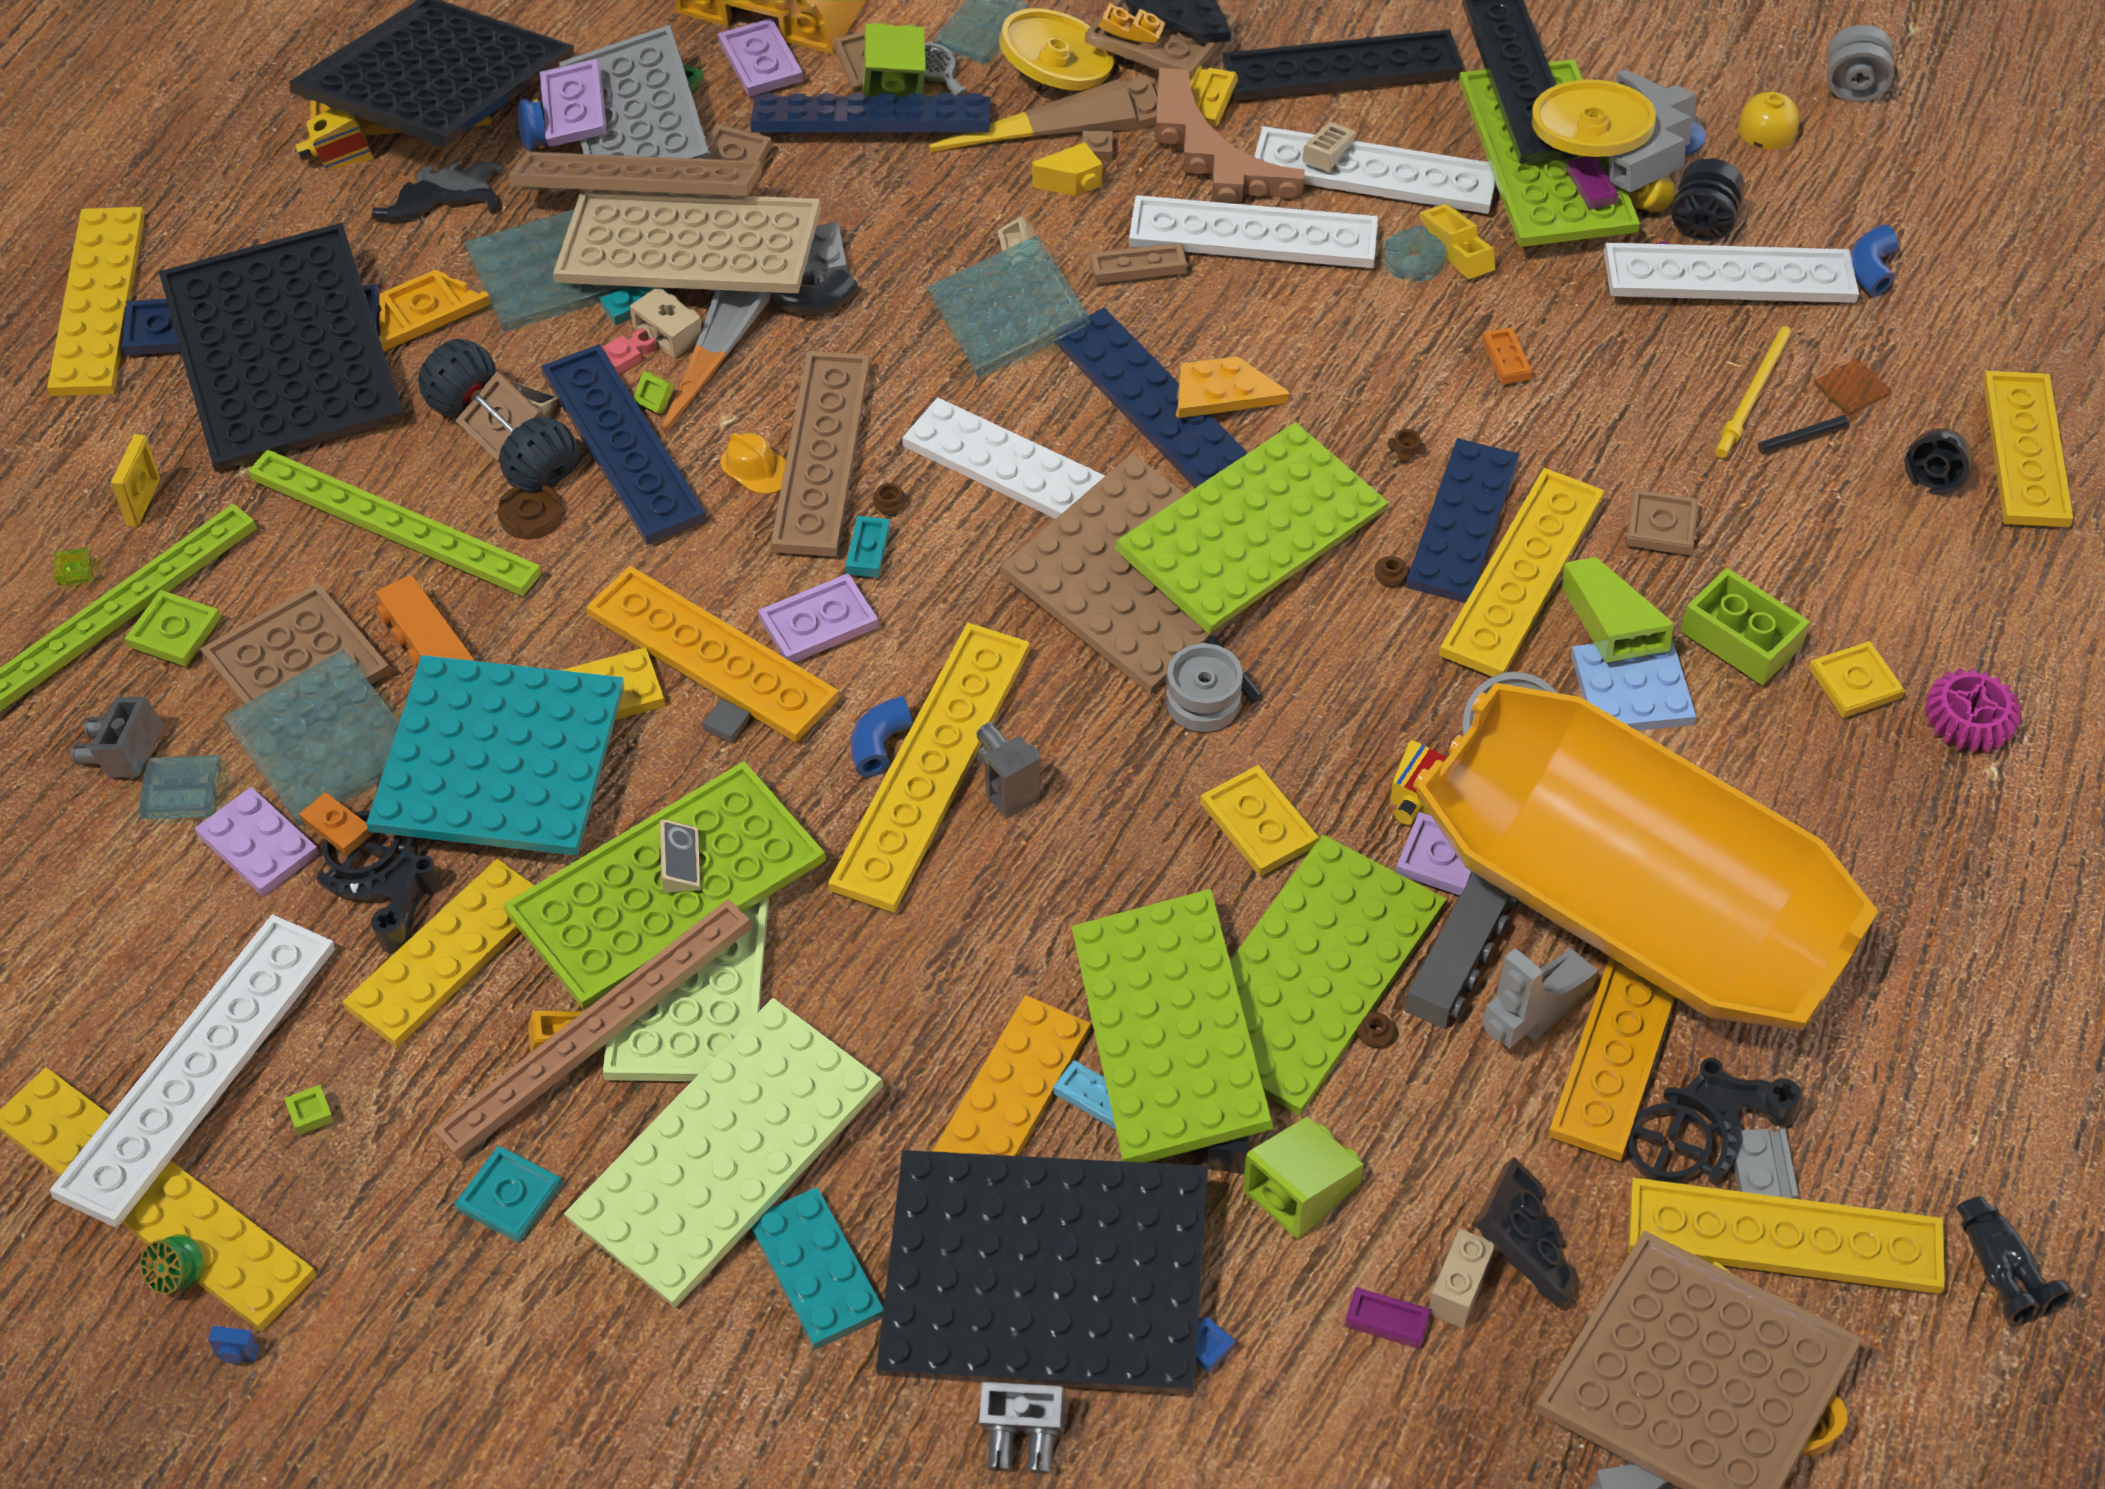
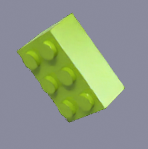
M1725 568L1686 606L1680 631L1763 686L1802 648L1810 621L1729 568Z

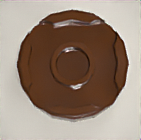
M545 484L541 485V490L534 493H527L521 488L513 487L500 498L497 514L499 524L506 533L515 538L525 540L541 538L552 533L560 525L563 518L560 496L554 489Z

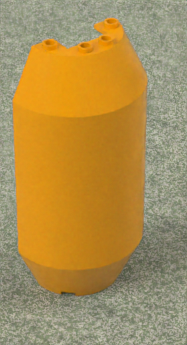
M1494 683L1487 694L1482 691L1471 708L1475 712L1472 726L1464 736H1456L1448 749L1450 755L1445 762L1436 760L1429 770L1424 768L1413 784V787L1417 789L1418 797L1464 867L1708 1018L1803 1031L1837 982L1879 912L1825 842L1582 697Z

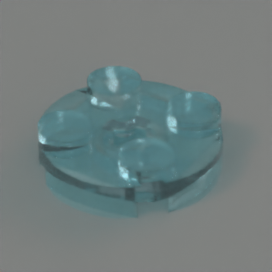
M1416 225L1410 230L1400 231L1392 235L1385 241L1384 265L1397 278L1404 280L1405 276L1415 277L1414 281L1416 282L1427 281L1436 277L1441 272L1445 261L1446 248L1441 240L1435 235L1428 233L1425 227ZM1415 253L1420 255V257H1417L1415 255L1409 256V254Z

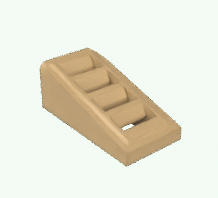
M1329 122L1306 143L1303 148L1302 162L1330 172L1356 137V131Z

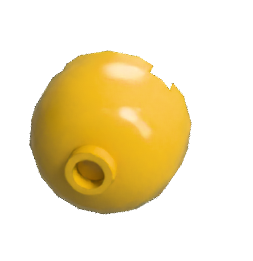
M1773 91L1761 92L1754 95L1744 105L1741 111L1738 130L1740 136L1751 145L1755 141L1763 144L1762 149H1782L1789 146L1797 135L1800 115L1796 104L1788 96Z

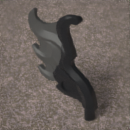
M487 161L477 163L465 170H458L461 167L460 162H455L445 166L441 171L432 174L434 166H427L417 174L416 184L407 182L401 188L398 200L393 206H389V208L373 207L372 218L374 220H387V223L404 222L422 216L438 204H447L452 207L477 201L488 203L489 212L495 213L497 196L492 190L488 189L487 178L493 172L502 173L503 168L495 162Z

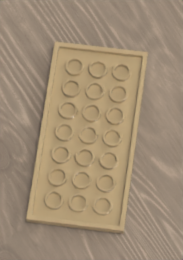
M597 190L591 193L581 192L553 272L555 283L799 293L821 212L820 199L745 196L741 199H731L728 195L702 198L698 194L670 196L668 193L659 192L652 195H641L635 191L612 194L609 190Z

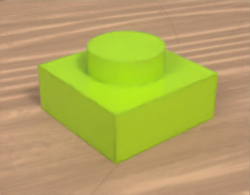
M643 371L633 399L636 403L656 413L664 414L675 384L652 372Z
M321 1085L284 1098L297 1135L334 1122Z

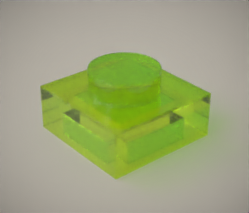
M88 548L54 552V578L57 586L91 581V554Z

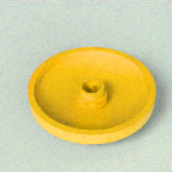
M1041 8L1019 10L1006 18L1000 31L999 44L1009 62L1030 78L1052 87L1066 90H1088L1100 86L1107 80L1114 62L1112 52L1100 50L1084 42L1085 33L1091 26L1062 12Z
M1576 80L1551 87L1536 99L1532 113L1533 129L1544 142L1564 152L1592 157L1619 155L1639 148L1651 138L1656 120L1655 108L1646 96L1631 87L1604 80Z

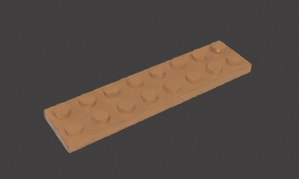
M527 152L509 174L510 186L521 187L523 190H534L540 187L550 188L552 191L580 189L584 193L609 190L612 194L635 191L641 195H652L659 192L668 193L670 196L698 194L699 197L709 198L715 195H728L731 199H741L749 195L761 176L762 161Z
M807 351L771 539L772 552L834 557L838 555L870 368V355Z

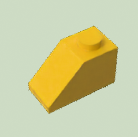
M1084 142L1033 161L1032 185L1038 189L1078 196L1102 187V163Z

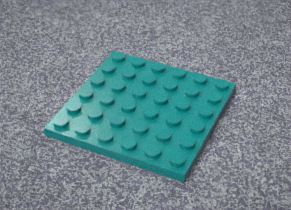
M421 655L366 823L368 831L578 856L625 687L623 677Z

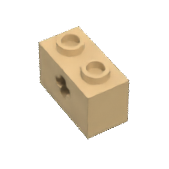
M656 287L630 305L633 328L636 330L644 328L647 338L654 337L656 345L674 359L697 344L702 330V320L696 311L689 310L673 294H668L660 287Z
M1458 1230L1431 1294L1429 1304L1431 1316L1463 1329L1465 1328L1491 1265L1495 1245L1491 1241H1487L1485 1238L1465 1230Z

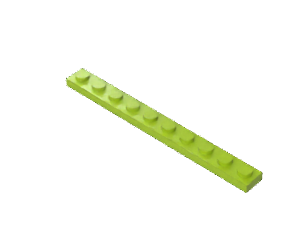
M268 449L248 471L250 479L518 595L524 596L542 574L540 565Z
M233 503L0 668V712L148 607L160 590L169 592L257 529L255 521Z

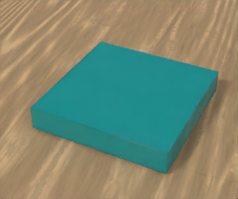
M498 1145L454 1203L456 1211L520 1243L563 1183L561 1177Z

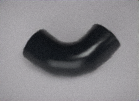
M838 269L821 283L814 285L801 283L799 293L772 292L771 300L774 305L788 312L802 316H819L833 312L846 304L858 292V285L851 274L845 270Z

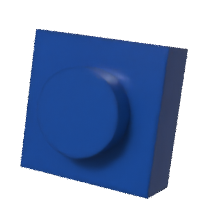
M1205 1316L1198 1323L1196 1364L1209 1374L1235 1348V1340Z
M212 1326L208 1341L216 1357L231 1364H238L241 1361L255 1362L259 1346L251 1330Z

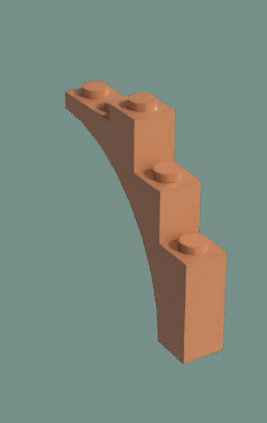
M1159 68L1155 142L1184 144L1183 172L1213 174L1211 202L1241 204L1242 195L1302 198L1305 169L1284 167L1259 160L1234 147L1220 137L1206 122L1198 109L1190 88L1189 69Z

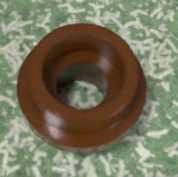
M895 483L880 485L873 495L875 508L883 513L898 512L906 503L905 493Z
M1386 556L1377 561L1374 572L1381 585L1393 588L1399 586L1406 579L1408 566L1398 557Z
M1379 1012L1367 1013L1357 1028L1359 1039L1370 1048L1384 1046L1392 1039L1394 1026L1390 1018ZM1370 1026H1377L1381 1029L1373 1030L1370 1028Z

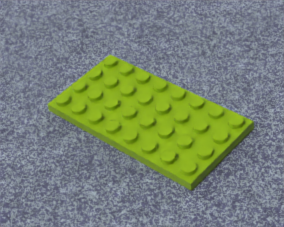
M1575 59L1548 62L1556 85L1583 80ZM1486 70L1460 72L1459 83L1519 247L1639 232L1640 222L1627 190L1615 184L1613 186L1619 194L1618 203L1589 210L1565 169L1568 160L1586 156L1579 155L1574 158L1519 164ZM1609 156L1597 157L1609 177Z
M1294 422L1119 538L1114 549L1210 634L1383 513L1389 502L1300 425Z
M743 761L503 905L506 914L580 1007L585 1010L727 899L741 912H744L825 862L826 857L825 852L747 763ZM660 820H669L698 827L701 890L664 893L661 875Z
M1324 834L1321 835L1319 841L1310 850L1230 960L1265 1097L1299 1116L1304 1112L1357 1035V1028L1367 1013L1373 1012L1441 914L1447 898Z
M1211 889L1072 925L1073 937L1122 1160L1125 1162L1146 1163L1274 1129Z

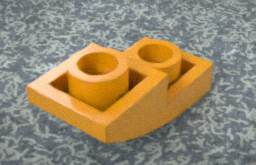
M1109 3L1098 27L1129 40L1156 43L1165 22L1159 20L1154 14L1147 13L1142 9H1139L1134 17L1125 9Z

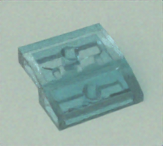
M220 756L149 758L141 791L140 819L212 816L218 797L215 785L221 770Z

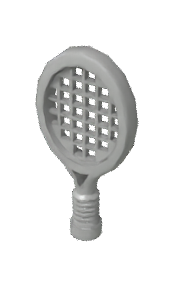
M926 42L924 79L930 82L946 84L954 96H967L968 91L956 79H953L956 71V62L952 52L940 44Z

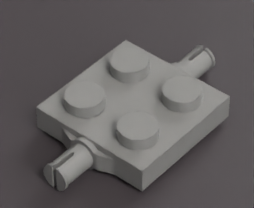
M838 222L816 226L802 282L812 283V285L823 282L838 269L848 272Z

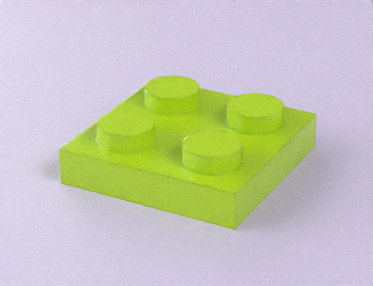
M160 590L124 639L129 648L186 667L217 625L221 615L219 609Z

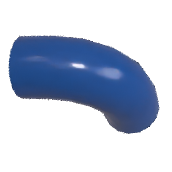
M1885 224L1868 231L1857 239L1850 253L1855 278L1871 297L1884 293L1895 278L1894 273L1881 261L1882 258L1896 252L1898 249V238L1894 230Z
M904 696L887 700L870 708L856 722L850 737L851 758L858 775L873 777L884 772L889 766V758L884 746L885 741L896 733L911 729L913 723Z

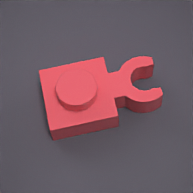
M641 328L633 333L631 339L627 340L622 335L601 348L619 375L642 362L641 354L653 352L656 349V341L654 337L645 341L647 339L646 330Z

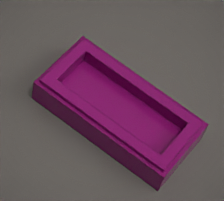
M1586 156L1566 162L1565 169L1589 210L1618 203L1619 194L1597 157Z
M1355 1287L1344 1327L1420 1349L1431 1309Z

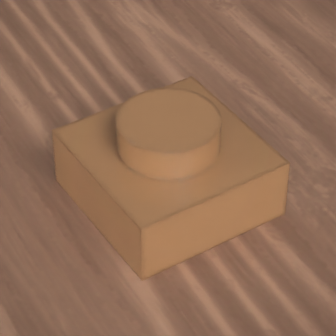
M1083 131V143L1085 142L1096 157L1100 161H1112V131Z

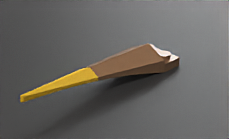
M1148 75L1125 82L1117 79L990 123L989 132H964L930 144L929 151L937 152L985 142L1057 133L1141 130L1156 125L1157 95Z

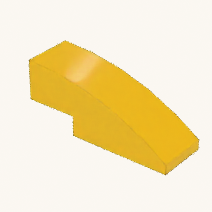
M1446 203L1420 212V219L1438 248L1467 279H1472L1495 270L1494 248L1478 237L1476 224Z

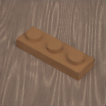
M1181 243L1090 253V263L1095 284L1184 274L1187 269Z

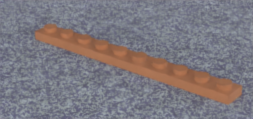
M727 899L435 1127L433 1130L459 1160L753 928L750 919Z

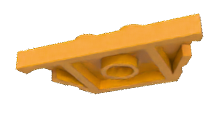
M436 269L380 293L379 305L381 312L379 313L381 332L379 339L383 351L490 305V295L485 291H482L480 294L468 289L467 283L458 279H452L447 274Z
M1238 356L1182 363L1178 373L1179 387L1177 390L1178 406L1176 416L1177 418L1286 404L1290 393Z

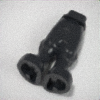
M1977 1196L1960 1203L1956 1207L1963 1218L1961 1226L1968 1235L1972 1248L1983 1267L1984 1275L1990 1284L1997 1288L2004 1301L2002 1312L2008 1324L2012 1326L2027 1324L2035 1318L2037 1313L2040 1318L2046 1317L2062 1308L2071 1300L2074 1292L2066 1281L2052 1280L2047 1282L2041 1276L2034 1255L2029 1251L2011 1223L2002 1214H1999L1996 1206H1989L1983 1196ZM2014 1276L2021 1280L2027 1292H2023L2020 1289Z

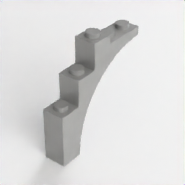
M1625 69L1617 73V83L1642 93L1653 104L1656 112L1654 132L1645 144L1630 152L1609 156L1610 181L1632 192L1685 167V146L1690 144L1691 123L1696 121V94L1676 84L1669 88H1664Z

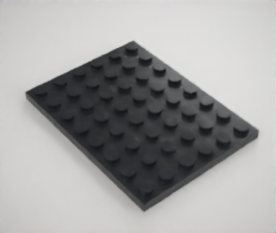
M417 0L289 81L290 92L302 96L305 100L325 104L331 109L353 114L356 118L367 119L378 123L382 127L404 132L407 136L418 137L431 142L435 146L445 147L541 79L540 72L555 69L560 66L559 62L573 57L574 45L442 0Z
M343 223L158 271L215 472L256 461L267 449L281 454L405 419Z
M902 1150L876 1366L878 1376L1194 1394L1208 1166Z

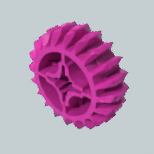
M1960 667L1954 674L1947 671L1942 676V679L1937 678L1931 690L1928 691L1927 702L1924 708V715L1928 717L1927 726L1934 727V736L1945 737V745L1951 742L1956 744L1958 751L1963 747L1969 748L1971 754L1977 751L1978 748L1985 754L1991 748L1999 750L2004 742L2008 743L2019 726L2021 706L2017 704L2018 695L2011 693V685L2000 684V676L1994 679L1989 677L1987 670L1983 674L1976 673L1974 667L1968 673ZM1972 707L1975 708L1973 714H1971Z

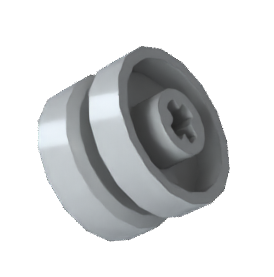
M1870 25L1851 26L1834 35L1827 48V83L1830 90L1839 98L1850 102H1865L1885 93L1893 83L1894 75L1893 44L1889 35L1883 30Z
M1200 643L1189 645L1178 651L1169 662L1167 672L1166 706L1169 715L1179 725L1199 732L1220 730L1232 723L1239 713L1241 703L1243 670L1240 661L1231 651L1214 644Z

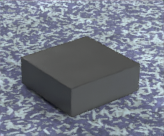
M720 699L702 722L703 730L733 743L751 720L750 712Z

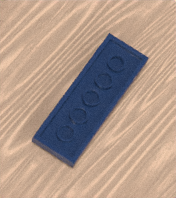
M1460 438L1456 439L1408 574L1406 588L1462 603L1467 602L1479 580L1520 453Z

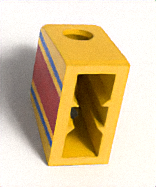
M330 108L308 120L306 125L310 139L295 144L302 161L319 155L325 169L328 170L374 159L368 139L358 119L353 114L342 110Z
M1410 740L1394 777L1390 801L1398 806L1394 811L1395 818L1406 825L1412 824L1419 812L1430 815L1418 797L1417 789L1413 787L1417 776L1424 768L1429 770L1436 760L1445 762L1448 758L1413 740Z

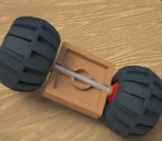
M453 339L443 343L442 346H438L425 359L426 362L422 364L418 375L420 393L428 406L442 415L458 417L456 422L500 463L501 471L512 487L521 488L527 493H534L541 490L542 484L549 487L553 486L570 474L573 468L576 467L579 449L572 432L561 422L543 417L544 414L503 375L497 372L493 359L482 346L470 340Z

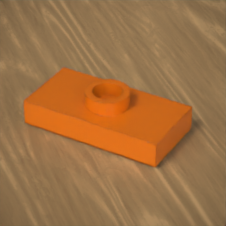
M1513 327L1482 333V343L1501 385L1531 380L1533 371Z
M326 792L299 813L303 823L346 856L374 834L368 831L366 822Z

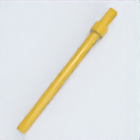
M1782 326L1779 329L1733 418L1722 429L1720 434L1721 440L1715 449L1717 457L1725 458L1732 445L1739 441L1743 433L1742 426L1792 334L1789 327Z

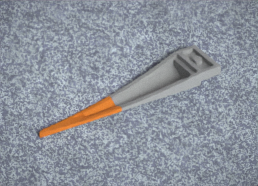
M715 290L694 352L662 424L664 433L669 431L770 301L772 292Z

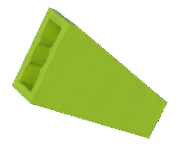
M1597 557L1564 563L1562 590L1606 663L1670 651L1673 632L1672 621Z

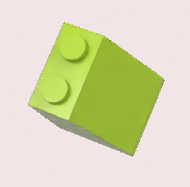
M883 23L865 24L863 94L866 97L878 96L883 93H891L895 96H908L912 93L922 94L925 77L924 27L886 25Z
M1305 1117L1246 1154L1243 1192L1299 1240L1360 1184L1363 1163H1361L1359 1156L1352 1149L1344 1148L1334 1140L1332 1134L1325 1126L1316 1124L1309 1117Z

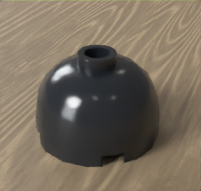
M1933 428L1923 432L1910 445L1904 459L1905 471L1914 485L1921 484L1931 488L1927 493L1947 495L1957 491L1968 479L1974 463L1973 450L1967 439L1960 433L1948 428Z

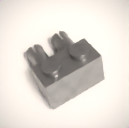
M146 697L115 698L106 717H87L86 720L88 722H84V732L88 738L94 739L93 743H74V748H71V759L76 765L99 764L108 777H139L164 723Z
M993 722L982 725L976 733V738L984 746L978 751L977 759L985 766L986 797L1002 816L1007 819L1040 800V784L1042 783L1040 763L1042 759L1036 747L1032 744L1028 745L1020 735L1008 741Z
M982 1382L979 1424L984 1431L989 1433L987 1470L998 1471L999 1455L1001 1454L1000 1468L1002 1471H1012L1013 1435L1026 1433V1435H1029L1026 1471L1038 1473L1039 1457L1041 1456L1040 1471H1042V1474L1052 1473L1053 1438L1058 1435H1064L1066 1393L1062 1386Z

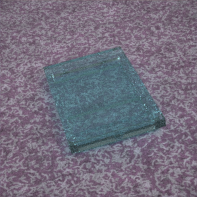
M966 0L933 39V43L940 44L950 51L983 63L988 62L1000 48L999 35L1006 18L1016 11L1028 9V4L1019 0Z

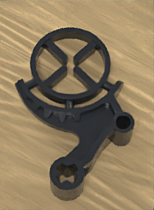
M359 811L354 814L367 823L370 811ZM373 832L374 834L365 841V846L369 854L382 857V859L370 866L355 869L363 857L360 846L348 855L342 866H339L331 859L333 845L324 839L322 852L330 870L326 874L323 871L318 873L317 882L329 892L348 899L370 900L381 897L391 898L392 900L388 907L381 908L373 915L371 926L383 951L394 954L412 938L410 928L414 922L416 907L425 893H436L442 887V881L433 859L429 856H417L418 842L416 838H408L405 844L402 841L401 835H394L392 847L389 848L373 843L372 841L378 834Z
M1704 1059L1700 1065V1073L1685 1089L1669 1087L1664 1090L1663 1098L1669 1103L1652 1105L1642 1110L1635 1117L1627 1141L1628 1156L1634 1167L1651 1180L1682 1183L1696 1177L1703 1171L1708 1174V1180L1716 1184L1730 1169L1738 1152L1740 1141L1738 1110L1744 1107L1765 1113L1768 1120L1775 1125L1788 1126L1793 1124L1799 1117L1801 1089L1796 1082L1785 1078L1776 1079L1773 1082L1735 1078L1723 1073V1065L1718 1059ZM1686 1106H1689L1699 1111L1700 1113L1705 1115L1712 1123L1707 1124L1705 1120L1697 1112ZM1675 1115L1676 1117L1669 1130V1140L1673 1142L1677 1139L1684 1120L1687 1119L1700 1130L1706 1147L1702 1149L1680 1140L1675 1141V1152L1698 1161L1693 1166L1682 1171H1662L1669 1157L1670 1147L1663 1145V1134L1644 1128L1641 1125L1656 1116ZM1718 1131L1722 1151L1716 1165L1713 1167L1708 1163L1712 1149L1711 1133ZM1634 1137L1662 1146L1653 1168L1641 1160L1636 1153L1633 1145Z

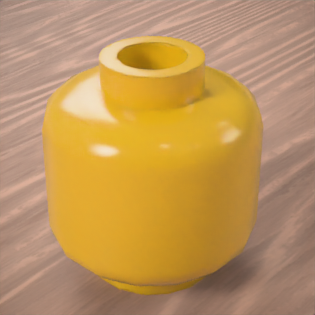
M1666 175L1629 192V197L1632 204L1637 208L1652 213L1662 212L1671 204L1675 187L1673 181Z

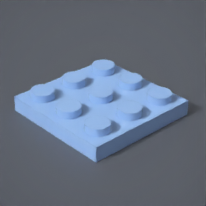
M1671 639L1670 651L1608 663L1604 661L1595 644L1572 646L1571 657L1583 699L1637 731L1694 725L1696 714L1673 639Z

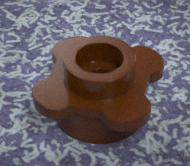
M1412 429L1398 431L1395 438H1390L1387 443L1388 448L1393 449L1401 461H1409L1414 455L1424 454L1426 451V445L1420 443V435Z

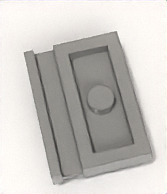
M1768 1129L1740 1130L1739 1148L1733 1162L1738 1191L1797 1199L1798 1191L1786 1130L1779 1129V1132H1769Z

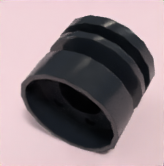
M1707 158L1690 163L1683 171L1673 204L1671 217L1674 225L1684 235L1700 241H1716L1727 236L1734 228L1745 188L1743 175L1735 166L1724 160Z

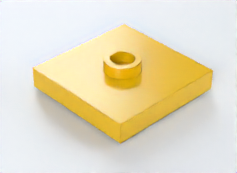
M140 434L133 435L111 481L126 526L138 527L161 480L145 435Z
M1871 641L1811 660L1809 664L1810 671L1842 718L1901 699L1905 693L1904 688Z

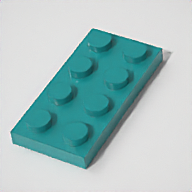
M818 1187L768 1209L750 1228L814 1351L882 1319L883 1307Z

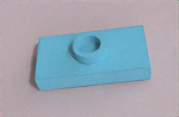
M1074 1060L1054 1085L1053 1094L1116 1130L1105 1078Z

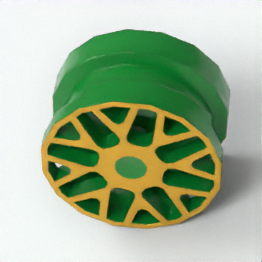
M174 1234L165 1239L153 1241L145 1247L140 1259L141 1274L145 1283L158 1294L168 1295L196 1284L202 1276L204 1267L203 1255L199 1246L192 1238L185 1234ZM146 1261H151L152 1266L146 1264ZM154 1272L155 1278H152V1279L150 1280L149 1277H150V1276L152 1275V1273Z

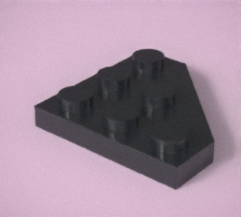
M1124 0L1131 15L1136 16L1139 9H1142L1147 13L1154 14L1159 20L1165 22L1163 28L1175 33L1181 29L1193 34L1192 40L1202 44L1230 42L1232 31L1216 0Z
M1513 1157L1503 1165L1474 1225L1480 1230L1482 1236L1487 1241H1491L1507 1257L1514 1268L1520 1270L1535 1285L1537 1291L1542 1296L1547 1297L1558 1307L1568 1300L1577 1277L1572 1265H1565L1559 1247L1564 1245L1554 1217H1547L1541 1200L1546 1197L1542 1184Z

